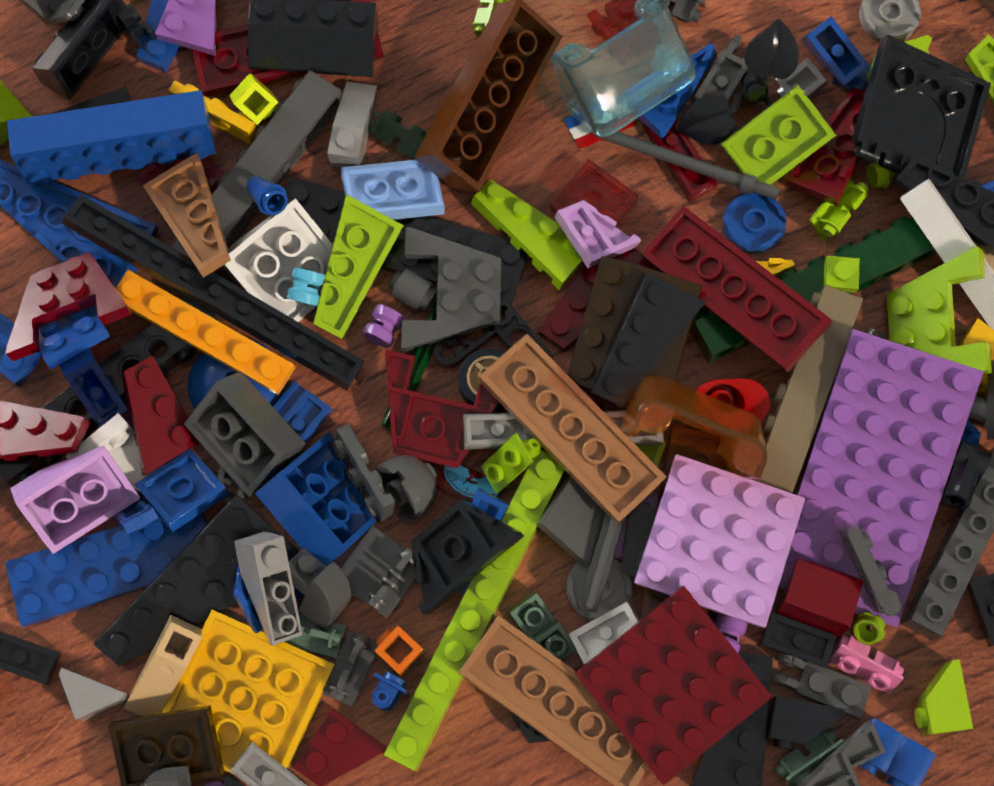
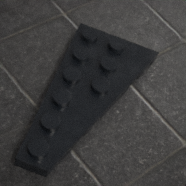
M236 493L94 641V645L120 667L154 648L170 615L195 626L206 620L211 610L221 612L237 603L233 593L237 568L239 566L234 541L261 532L282 534ZM284 537L289 561L299 550Z

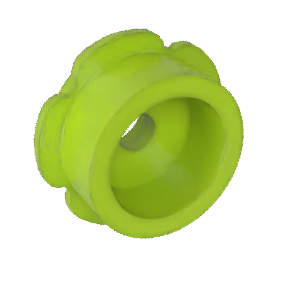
M878 161L875 164H868L866 173L871 187L888 188L890 181L894 179V173L878 166Z
M863 612L858 615L857 620L853 621L852 630L855 638L860 643L873 645L885 637V622L879 615L874 616L870 612ZM870 625L873 629L868 630L866 626Z

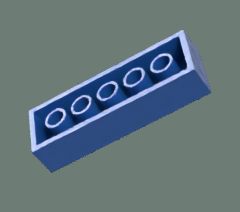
M202 90L7 121L10 155L27 184L43 185L51 180H74L82 175L95 173L105 175L114 170L126 168L136 170L143 168L145 165L157 163L167 165L177 160L187 159L195 153H198L200 159L216 154L211 119Z

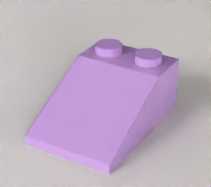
M104 445L43 468L10 488L15 504L52 554L141 499Z

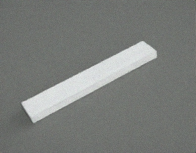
M927 179L901 196V201L944 263L977 247L930 179ZM984 258L985 278L959 284L988 326L994 330V271Z

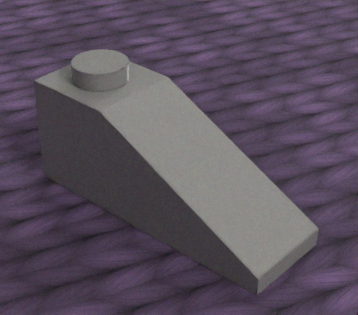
M346 82L334 119L327 152L332 169L341 170V167L363 165L377 85Z

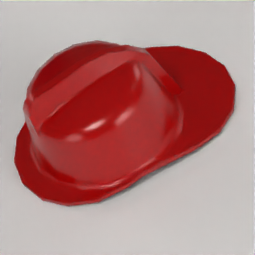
M746 378L715 379L705 382L695 390L690 402V411L696 423L707 430L714 431L755 427L764 421L770 408V399L765 388L753 379Z

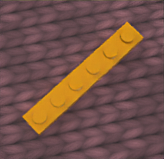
M127 270L115 288L132 312L236 372L241 371L245 377L276 395H279L295 370V365L130 270Z

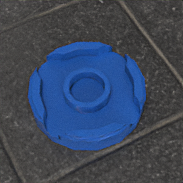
M754 192L751 195L743 193L736 196L728 204L722 219L723 231L727 239L743 252L749 254L764 253L773 249L781 241L786 228V214L781 204L777 200Z

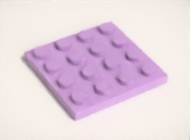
M676 454L633 584L668 596L681 586H685L701 607L761 628H766L805 498Z

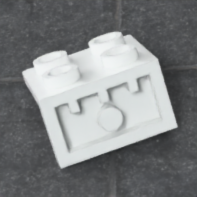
M119 413L85 439L77 453H69L65 456L69 459L104 445L138 494L135 483L160 468L158 467L150 473L142 475L139 449L134 439L135 431Z

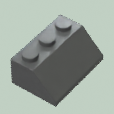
M241 371L216 381L184 423L187 429L248 497L254 495L274 476L287 467L306 445L301 437Z

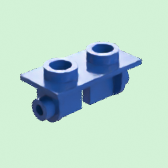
M387 671L384 676L377 673L374 674L379 683L372 694V701L380 710H392L401 694L409 697L410 694L404 689L406 685L404 680Z

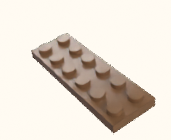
M528 334L523 336L479 375L478 381L540 443L552 458L617 525L667 478Z
M498 615L462 665L458 674L611 786H637L648 769V765L575 674L576 671Z

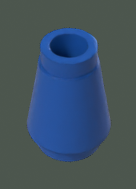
M254 176L248 180L246 185L247 191L262 213L277 215L286 208L288 198L282 186L260 176Z

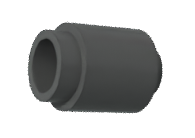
M408 268L403 273L398 270L389 284V287L393 289L391 296L416 311L421 309L427 312L437 296V289L433 287L432 282Z

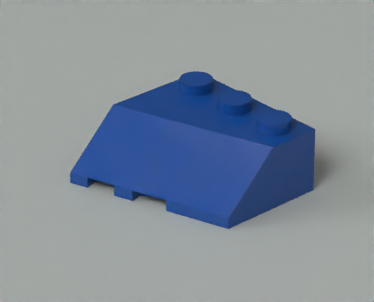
M330 432L255 493L302 549L305 548L325 566L343 554L377 521L375 516L371 517L363 503L365 497L360 488H355L346 474L345 470L349 467L345 459L341 460L336 455L331 445L335 440Z

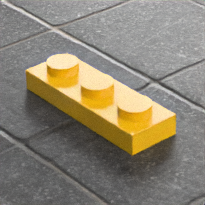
M174 81L168 89L170 95L199 91L191 84L183 85L177 81ZM204 96L211 124L251 146L255 141L257 133L255 122L243 112L236 113L228 109V106L217 98H212L211 100Z

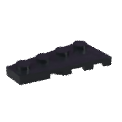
M914 156L893 184L907 193L922 182L930 179L972 241L994 256V192L981 187L982 183L972 179L969 181L955 176L951 170Z
M648 272L645 273L590 393L617 407H623L706 301Z
M739 652L740 657L770 693L773 657ZM769 700L700 756L701 759L690 786H762Z

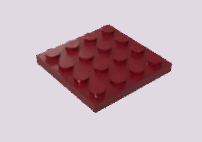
M681 586L575 672L662 785H665L772 698V695L685 586Z

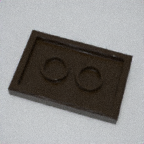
M211 705L118 720L108 725L121 786H141L152 773L168 767L188 766L191 781L221 777L225 773Z

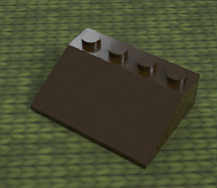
M601 256L567 375L582 390L591 391L645 273L648 272L698 298L703 286L634 263ZM693 318L627 400L628 402L667 412Z

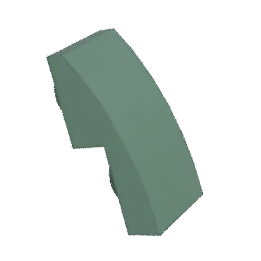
M533 591L508 610L512 619L525 635L561 661L576 651L571 638L551 614L537 592Z

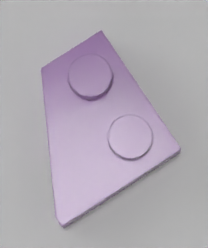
M584 200L558 210L554 217L587 268L599 264L601 256L613 258L636 248L641 241L634 233L630 237L616 228V221L607 215L600 214L595 207Z

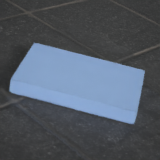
M417 160L341 167L345 197L347 194L393 220L443 215L445 212L438 176Z

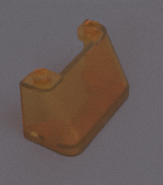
M647 375L640 381L632 395L620 429L626 435L635 438L639 431L649 434L661 433L668 428L673 418L722 438L716 454L725 459L728 472L748 480L761 478L768 455L761 421L756 415L660 375Z

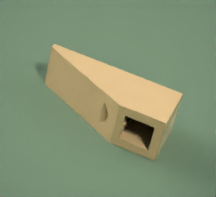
M170 615L123 707L124 709L139 716L161 713L203 637L201 628Z

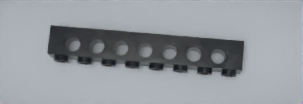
M188 297L183 300L187 304L193 306L194 308L221 322L220 319L215 315V313L199 305L198 303L194 302ZM151 324L41 409L75 415L80 407L88 406V412L84 417L90 424L82 440L83 442L90 436L92 430L99 425L103 426L117 414L118 410L127 404L121 376L122 371L153 355L165 378H167L169 371L178 364L184 365L195 356V351L198 349L157 325ZM162 346L168 347L164 356L154 357V352L157 348ZM115 386V391L110 397H101L106 387ZM35 454L27 460H22V456H19L18 460L13 461L0 459V476L5 483L13 487L45 466L48 467L56 464L62 459L63 454L38 457Z

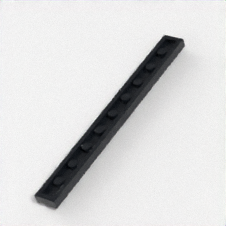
M82 194L63 217V225L346 391L365 362L216 273L212 272L203 278L189 257Z

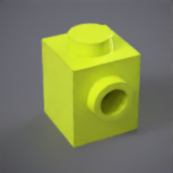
M251 73L229 95L233 104L257 125L262 119L268 118L273 113L278 103L275 95Z

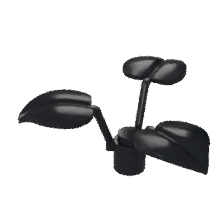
M776 19L765 30L757 34L747 45L744 60L749 71L744 74L741 80L742 90L737 92L738 96L732 107L729 108L727 99L719 94H710L698 99L684 112L679 121L678 130L682 134L701 144L716 145L724 142L733 133L735 122L731 114L737 111L743 98L752 103L764 101L767 107L772 105L768 96L766 81L771 76L777 79L789 77L795 71L799 62L796 40L790 29L780 19Z

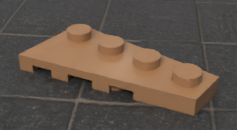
M195 153L143 185V188L203 278L231 261L198 153Z

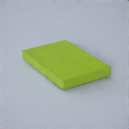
M797 85L721 143V145L743 174L748 173L757 176L758 181L771 185L834 138L836 134L800 86Z

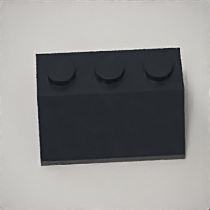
M85 0L81 5L84 10L79 17L72 22L69 21L63 29H60L55 34L53 42L48 49L35 60L32 69L39 81L68 100L72 99L124 32V28L111 0Z

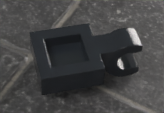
M111 0L121 24L128 32L136 48H142L139 39L143 35H149L153 41L156 39V35L149 24L138 23L142 18L133 4L126 6L123 0Z

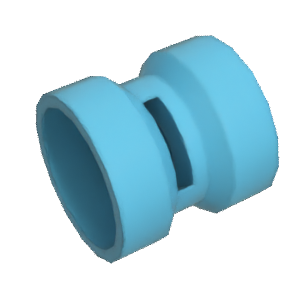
M294 267L292 278L294 279L293 286L288 289L286 298L318 306L320 299L318 290L324 283L325 275Z

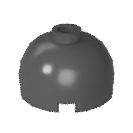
M411 455L394 456L376 466L375 470L379 471L378 473L382 478L385 492L383 495L391 493L395 500V505L401 511L396 514L397 517L407 523H413L431 509L437 498V484L435 481L437 475L429 463H423L420 459Z

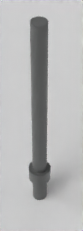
M604 126L601 127L598 138L737 186L739 191L750 195L754 192L776 200L780 191L778 187L758 181L757 176L748 173L741 175Z

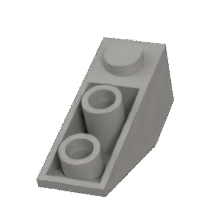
M261 532L235 540L234 544L240 574L270 645L273 646L303 635L284 536Z

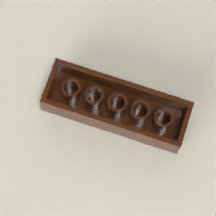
M508 0L498 3L414 158L458 193L480 192L558 46L562 35L524 1Z

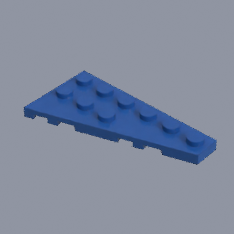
M0 159V207L61 263L72 257L90 252L115 288L127 270L136 274L138 268L62 224L64 215L82 193L54 181H49L43 185L27 184L16 165ZM82 194L151 236H156L159 230L157 225Z

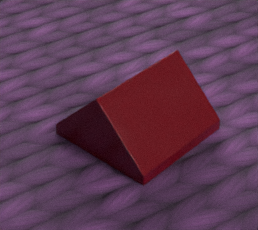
M798 556L774 613L836 635L838 640L851 627L863 580Z

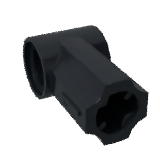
M961 439L941 497L943 504L950 508H960L963 510L970 507L977 481L989 466L990 454Z

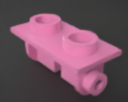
M852 635L849 637L841 636L837 643L838 649L829 659L831 663L837 665L842 671L853 674L868 682L873 688L888 694L904 678L902 676L904 667L900 666V661L878 650L874 654L873 659L869 658L868 654L871 646L860 643Z

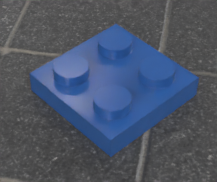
M96 305L42 325L39 329L40 350L50 370L110 337L106 326L98 318Z
M191 448L135 483L139 494L154 508L156 514L171 532H174L228 496L226 487Z

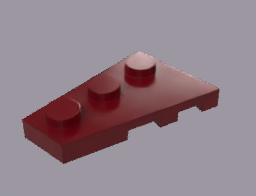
M153 355L121 372L128 410L131 412L135 430V444L139 449L142 475L150 473L200 443L184 425L188 417Z

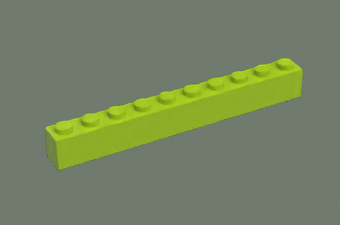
M540 450L539 455L532 459L533 462L529 465L502 519L504 523L522 532L524 537L471 580L384 753V756L416 772L463 680L458 671L488 630L538 529L536 524L552 501L566 473L547 452Z

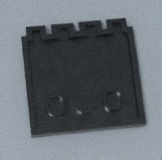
M890 35L882 37L851 143L856 145L854 155L873 164L878 161V166L900 175L912 158L917 156L951 170L955 176L965 179L991 83Z

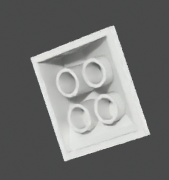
M296 198L287 203L286 208L281 213L269 216L228 248L231 261L221 267L238 287L299 322L316 306L286 298L288 289L293 286L294 282L292 278L293 269L298 267L324 274L326 277L333 244ZM323 285L319 287V296H321Z

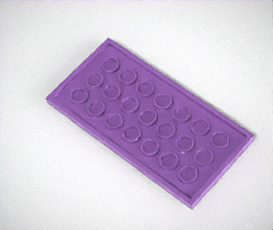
M855 329L851 330L796 495L804 497L805 502L778 586L779 588H785L798 556L860 579L839 534L840 529L848 525L859 526L860 530H866L872 541L873 547L870 548L874 560H879L887 573V579L884 580L887 588L897 592L898 600L901 601L900 604L902 606L899 613L893 616L880 613L874 608L875 605L872 603L864 585H862L855 613L870 612L874 616L879 615L885 624L898 628L984 371Z

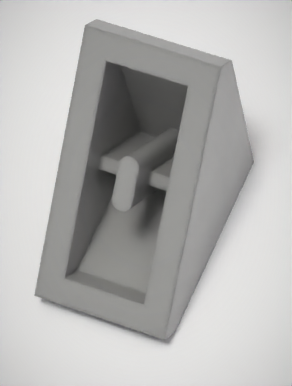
M64 668L60 669L59 677L75 720L86 721L123 705L130 695Z

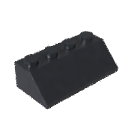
M250 0L248 15L249 69L308 73L311 70L315 74L373 77L378 31L376 3L335 0Z

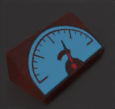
M462 464L459 468L443 465L435 479L437 490L472 503L478 489H482L499 499L502 498L506 489L505 487L499 494H496L486 475Z

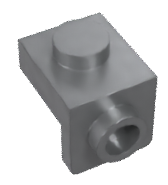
M808 57L796 67L789 77L785 79L775 78L780 85L776 90L781 97L799 85L806 96L811 98L829 83Z

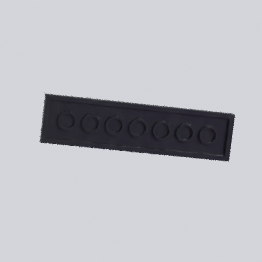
M290 176L285 188L288 202L296 198L334 245L345 201L344 192ZM429 216L394 220L404 226L380 269L396 273L399 270L403 273L408 268L432 282L433 285H438V259H405L406 227H412L500 257V299H504L513 305L528 254L523 249L518 251L510 243L511 240Z

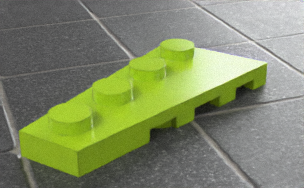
M490 179L481 188L480 192L473 196L471 205L498 231L504 230L511 237L510 243L518 251L523 249L533 259L531 264L540 272L545 271L553 279L552 284L558 290L566 284L584 263L556 221Z
M346 194L313 324L341 339L343 338L404 225Z

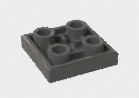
M568 475L536 525L583 567H587L591 564L606 513Z

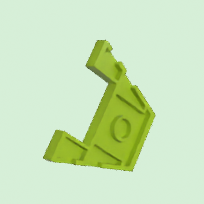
M974 247L888 293L889 341L984 371V374H991L990 344L979 342L956 346L952 295L953 284L985 278L983 250L980 247Z

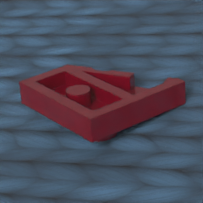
M332 709L293 765V768L318 786H325L373 757L382 754L387 747Z

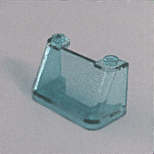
M638 0L634 5V11L639 20L591 51L581 44L571 43L551 55L567 111L594 135L604 137L614 134L689 85L695 79L696 70L693 59L665 0Z

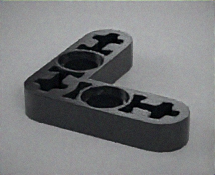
M500 299V311L505 310V320L502 321L500 319V324L490 326L491 331H488V328L481 329L483 335L480 340L469 341L465 335L458 334L441 339L434 346L436 363L442 368L451 369L461 364L470 354L478 351L496 336L506 349L509 350L513 346L509 340L510 335L515 331H522L528 334L552 359L553 356L512 305L504 299ZM459 336L462 345L467 349L463 350L460 345L454 350L453 359H450L448 356L442 358V348L446 346L450 350L457 345L455 337Z

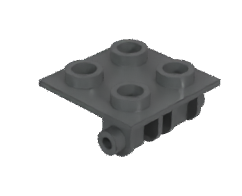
M374 526L369 529L341 568L348 579L351 593L385 618L389 617L416 579V559L413 557V551L408 548L405 549Z

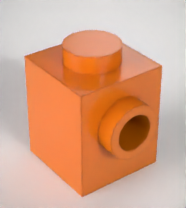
M399 626L393 631L390 628L387 629L376 641L378 647L374 650L401 678L425 653L423 648Z

